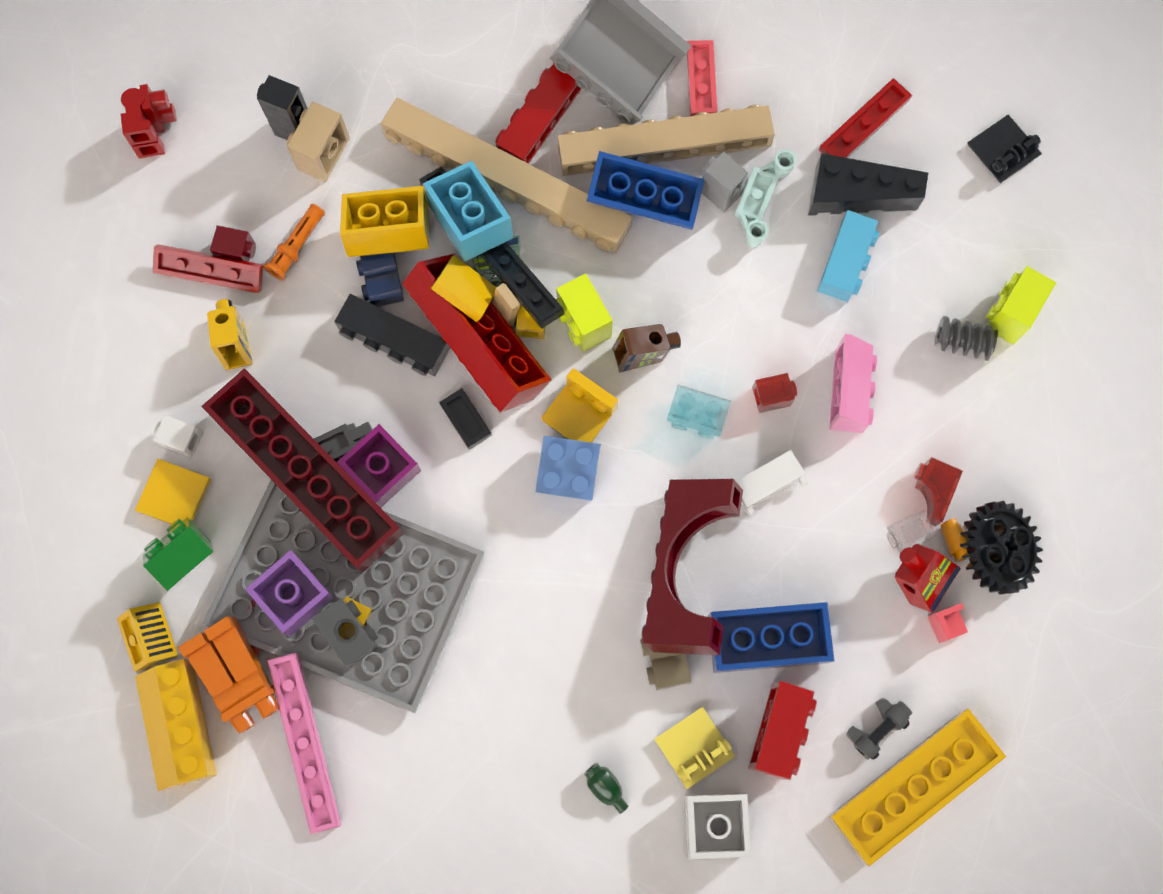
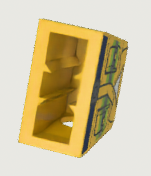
M222 299L215 303L216 310L207 313L212 350L225 370L252 365L253 362L244 321L236 307L232 305L231 300Z

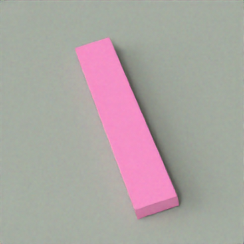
M297 652L267 660L310 834L341 826V821L299 654Z

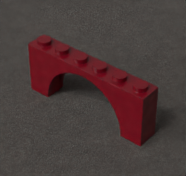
M672 479L669 481L668 490H666L664 495V516L660 519V541L655 549L656 565L651 573V595L646 603L648 612L646 625L642 628L643 644L653 652L720 656L724 627L715 618L695 614L684 607L677 593L675 575L680 555L696 533L718 520L740 516L743 489L734 479Z

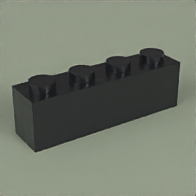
M349 294L334 321L338 330H340L338 333L351 341L356 338L364 342L363 346L373 352L381 350L388 354L387 357L398 364H402L404 361L412 365V370L423 376H426L428 373L435 377L450 350V346L442 337L352 294Z

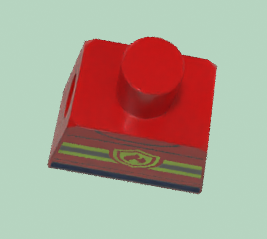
M915 544L901 551L899 559L902 564L895 573V579L911 605L933 614L961 568L941 553Z

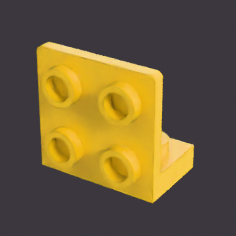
M572 368L566 376L565 387L543 414L541 420L566 439L592 443L617 410L619 400Z

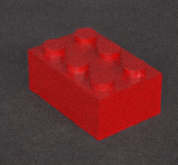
M778 681L771 685L748 769L783 780H791L792 775H797L801 763V758L797 757L800 745L805 746L809 734V729L805 728L808 716H813L817 700L813 699L815 691L783 681Z

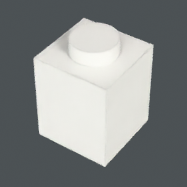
M164 415L162 421H159L154 429L153 441L163 448L192 458L203 432L192 424Z

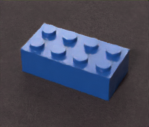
M827 602L715 611L708 614V617L715 618L724 627L720 656L712 655L713 673L828 664L835 661Z

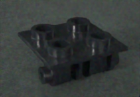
M1009 114L967 142L968 146L1000 184L1042 155L1038 149L1041 143L1040 137L1036 134L1027 136Z

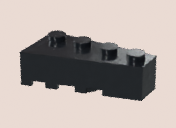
M821 153L815 169L808 216L829 212L830 214H842V212H847V210L857 211L858 213H868L871 210H882V212L918 210L925 198L929 172Z

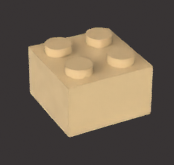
M313 101L309 108L302 112L299 126L295 132L289 135L287 140V149L297 170L321 181H327L350 139L342 115Z

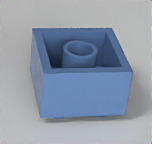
M544 436L535 492L592 501L601 444Z

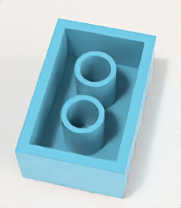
M473 161L423 183L429 207L464 262L514 238L510 216Z

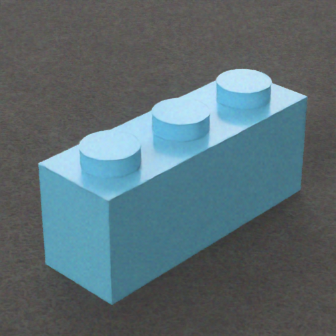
M847 210L817 292L845 302L849 301L852 294H858L863 281L859 279L861 270L866 271L871 259V255L867 254L870 246H875L880 233L876 231L878 220Z

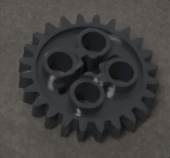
M1005 501L989 502L976 507V512L969 513L971 520L963 523L968 531L961 532L960 534L966 539V543L960 544V547L967 550V553L961 557L970 561L966 570L973 569L975 571L972 579H981V588L989 587L990 593L998 592L999 595L1018 593L1019 590L1027 589V583L1035 581L1032 574L1040 573L1035 564L1043 562L1037 556V553L1042 552L1043 548L1038 547L1036 542L1041 540V537L1034 536L1033 534L1037 526L1030 527L1031 517H1022V508L1015 509L1014 503L1006 504Z

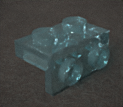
M677 385L667 421L672 422V427L680 430H687V428L698 430V434L706 438L720 437L731 400Z

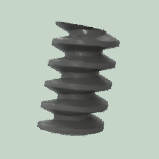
M943 316L936 331L935 345L940 342L941 351H945L948 345H952L953 354H956L959 347H962L963 356H967L972 349L976 359L981 352H984L985 361H989L996 347L998 330L994 331L993 327L989 325L983 329L979 323L974 324L972 327L970 321H964L961 325L960 320L954 318L950 323L949 317Z

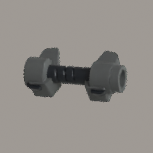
M881 698L875 702L884 721L870 735L854 726H851L847 731V737L854 743L853 745L857 751L869 760L871 758L874 760L879 756L878 752L881 748L878 743L892 729L895 731L902 728L906 729L909 726V717L913 713L902 701L892 705L887 699Z

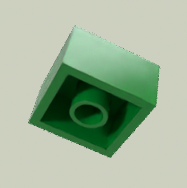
M189 517L183 521L180 518L174 521L166 529L167 535L161 540L158 538L153 539L144 548L146 552L143 554V567L167 591L213 553L211 541Z

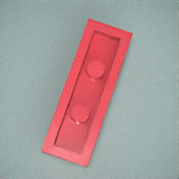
M687 41L691 45L687 52L690 116L700 112L717 113L714 41Z

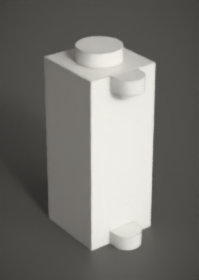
M791 450L736 481L743 489L741 508L749 517L755 515L754 506L799 481L801 486L808 484L805 477L806 473Z

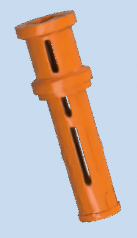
M310 204L308 210L285 243L279 244L276 247L277 252L271 261L264 264L263 268L265 271L278 280H285V273L292 263L297 262L299 259L298 252L322 217L325 216L323 209L315 204Z

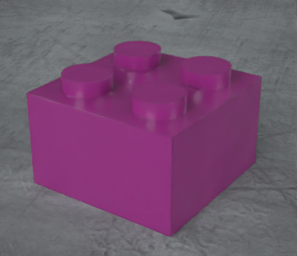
M380 424L337 462L380 508L421 472L418 463Z

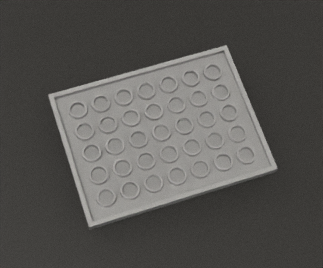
M270 480L202 624L211 627L226 616H234L238 620L250 645L279 657L298 652L301 666L416 714L485 553L385 512L400 527L404 535L361 574L282 490ZM290 550L302 560L334 597L315 616L340 598L345 599L346 596L372 609L364 626L369 624L378 636V639L375 640L378 647L350 668L345 667L312 618L292 636L288 637L279 630L257 603L253 607L251 602L253 598L245 589Z

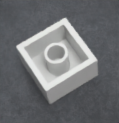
M748 794L685 795L687 855L689 859L751 857Z

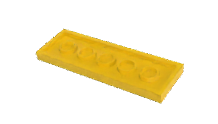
M965 709L834 812L830 818L864 863L870 867L1007 756L969 709Z

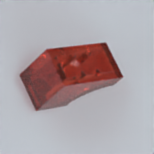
M933 457L924 464H919L914 478L918 479L914 488L921 491L927 503L925 522L936 527L944 520L963 470Z

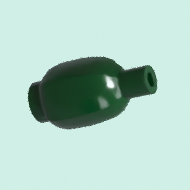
M595 763L585 771L584 775L587 778V786L599 801L606 805H613L619 814L629 807L622 798V787L619 781L607 767H601L598 763Z

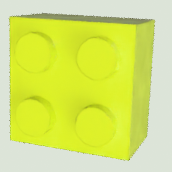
M1028 266L1020 274L1015 272L1009 282L1007 281L999 292L998 296L1000 298L996 304L994 303L985 317L989 319L987 325L992 326L994 331L998 330L1000 338L1014 345L1032 327L1057 282Z
M586 273L556 288V300L564 308L565 313L559 320L561 323H567L570 330L568 335L574 346L579 345L582 352L612 337L613 320Z

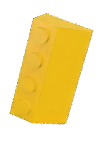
M181 659L158 665L136 675L135 679L157 790L162 791L216 776L217 772L196 672L189 660Z

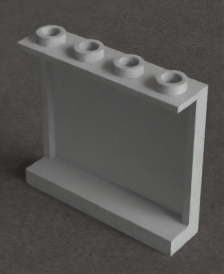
M590 0L549 59L554 62L555 67L559 71L568 73L574 78L580 88L588 90L595 95L601 105L609 107L617 113V117L622 122L634 125L642 120V113L679 58L688 52L691 45L638 0Z

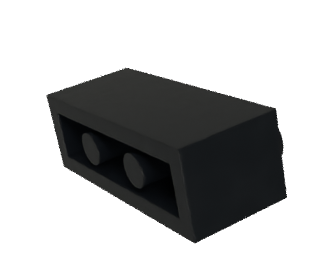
M268 75L265 83H262L258 88L257 100L274 135L288 140L289 135L295 132L299 126L302 112L308 109L300 88L271 75Z

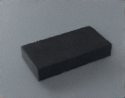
M463 388L439 402L468 450L492 436L491 431Z

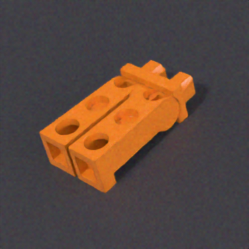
M226 616L204 630L205 633H199L177 647L183 657H187L211 694L216 707L222 713L220 717L223 722H231L239 734L256 725L248 712L249 710L257 707L263 719L279 710L277 701L273 696L276 694L274 685L271 686L236 617Z

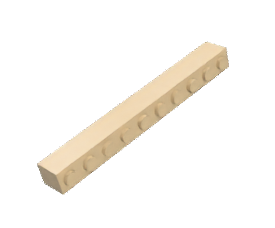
M396 97L381 121L384 136L394 144L401 143L407 146L415 155L421 156L423 154L429 157L435 165L442 166V168L446 166L453 170L473 161L490 188L499 193L504 200L523 205L526 211L533 215L540 214L546 217L554 226H564L570 229L573 235L580 239L587 238L595 242V245L603 251L608 252L611 250L617 253L631 228L632 216L586 202L587 193Z

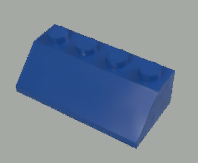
M599 151L586 202L693 230L705 179Z

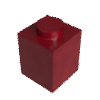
M217 225L210 246V252L213 255L249 262L250 258H253L255 255L256 243L248 231Z

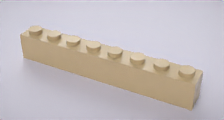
M751 105L746 109L735 110L727 108L718 113L700 112L690 117L673 116L668 120L662 121L651 119L634 125L622 123L616 127L606 129L595 127L585 132L568 131L563 135H558V150L562 174L567 176L594 172L599 151L651 164L720 154L722 152L727 153L769 147L772 145L775 133L769 105Z

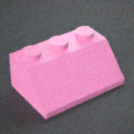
M845 334L835 350L829 430L863 433L868 425H872L874 411L869 406L870 398H873L875 394V382H871V375L876 370L877 356L873 355V345L851 334Z

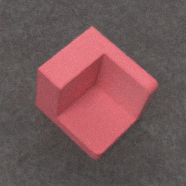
M962 603L927 616L939 643L968 633L959 610L964 609Z

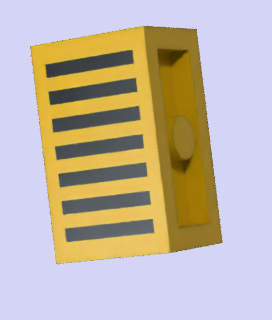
M160 602L130 608L117 618L134 672L145 670L155 662L178 656Z

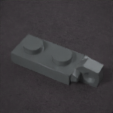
M369 422L358 427L354 423L349 425L345 423L314 438V440L335 461H338L371 432L373 428Z

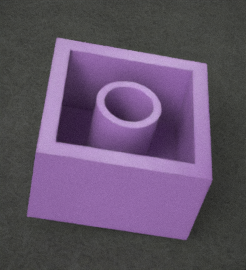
M292 550L287 552L245 589L279 630L288 637L292 636L334 599L330 592Z

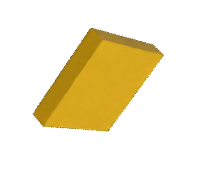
M453 255L431 289L472 320L478 322L491 302L496 286Z
M157 459L135 511L172 524L179 518L183 521L187 517L193 522L212 479Z

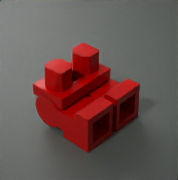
M148 84L139 85L140 89L129 88L125 90L120 99L126 110V113L120 114L124 137L139 159L165 154L164 144L157 133L165 132V123L177 121L175 107L173 103H169L165 89L151 91Z

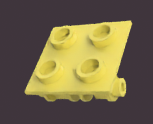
M703 707L654 739L686 789L735 757L730 744L722 737Z

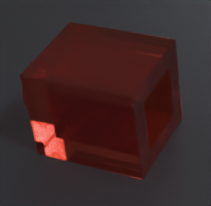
M788 373L755 380L752 386L759 413L789 407L797 396L796 384L794 380L790 381Z

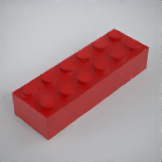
M455 254L418 262L402 282V285L424 312L426 318L440 333L442 339L456 354L458 360L469 371L475 382L488 396L491 403L501 413L534 400L552 379L494 304L490 302L483 316L478 322H475L431 289L448 261Z

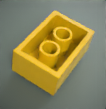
M414 186L342 194L340 236L347 257L429 249V206L424 187Z

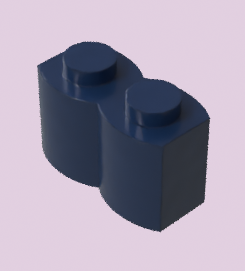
M394 252L360 256L361 260H356L359 276H364L366 284L361 285L365 301H370L371 304L377 307L404 301Z

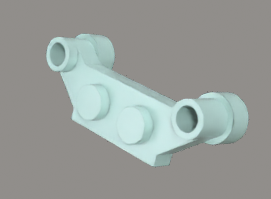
M780 150L776 154L774 161L760 168L754 166L734 217L740 219L746 236V242L750 247L760 246L767 237L768 226L762 221L777 181L780 178L787 177L795 167L796 156L790 150Z

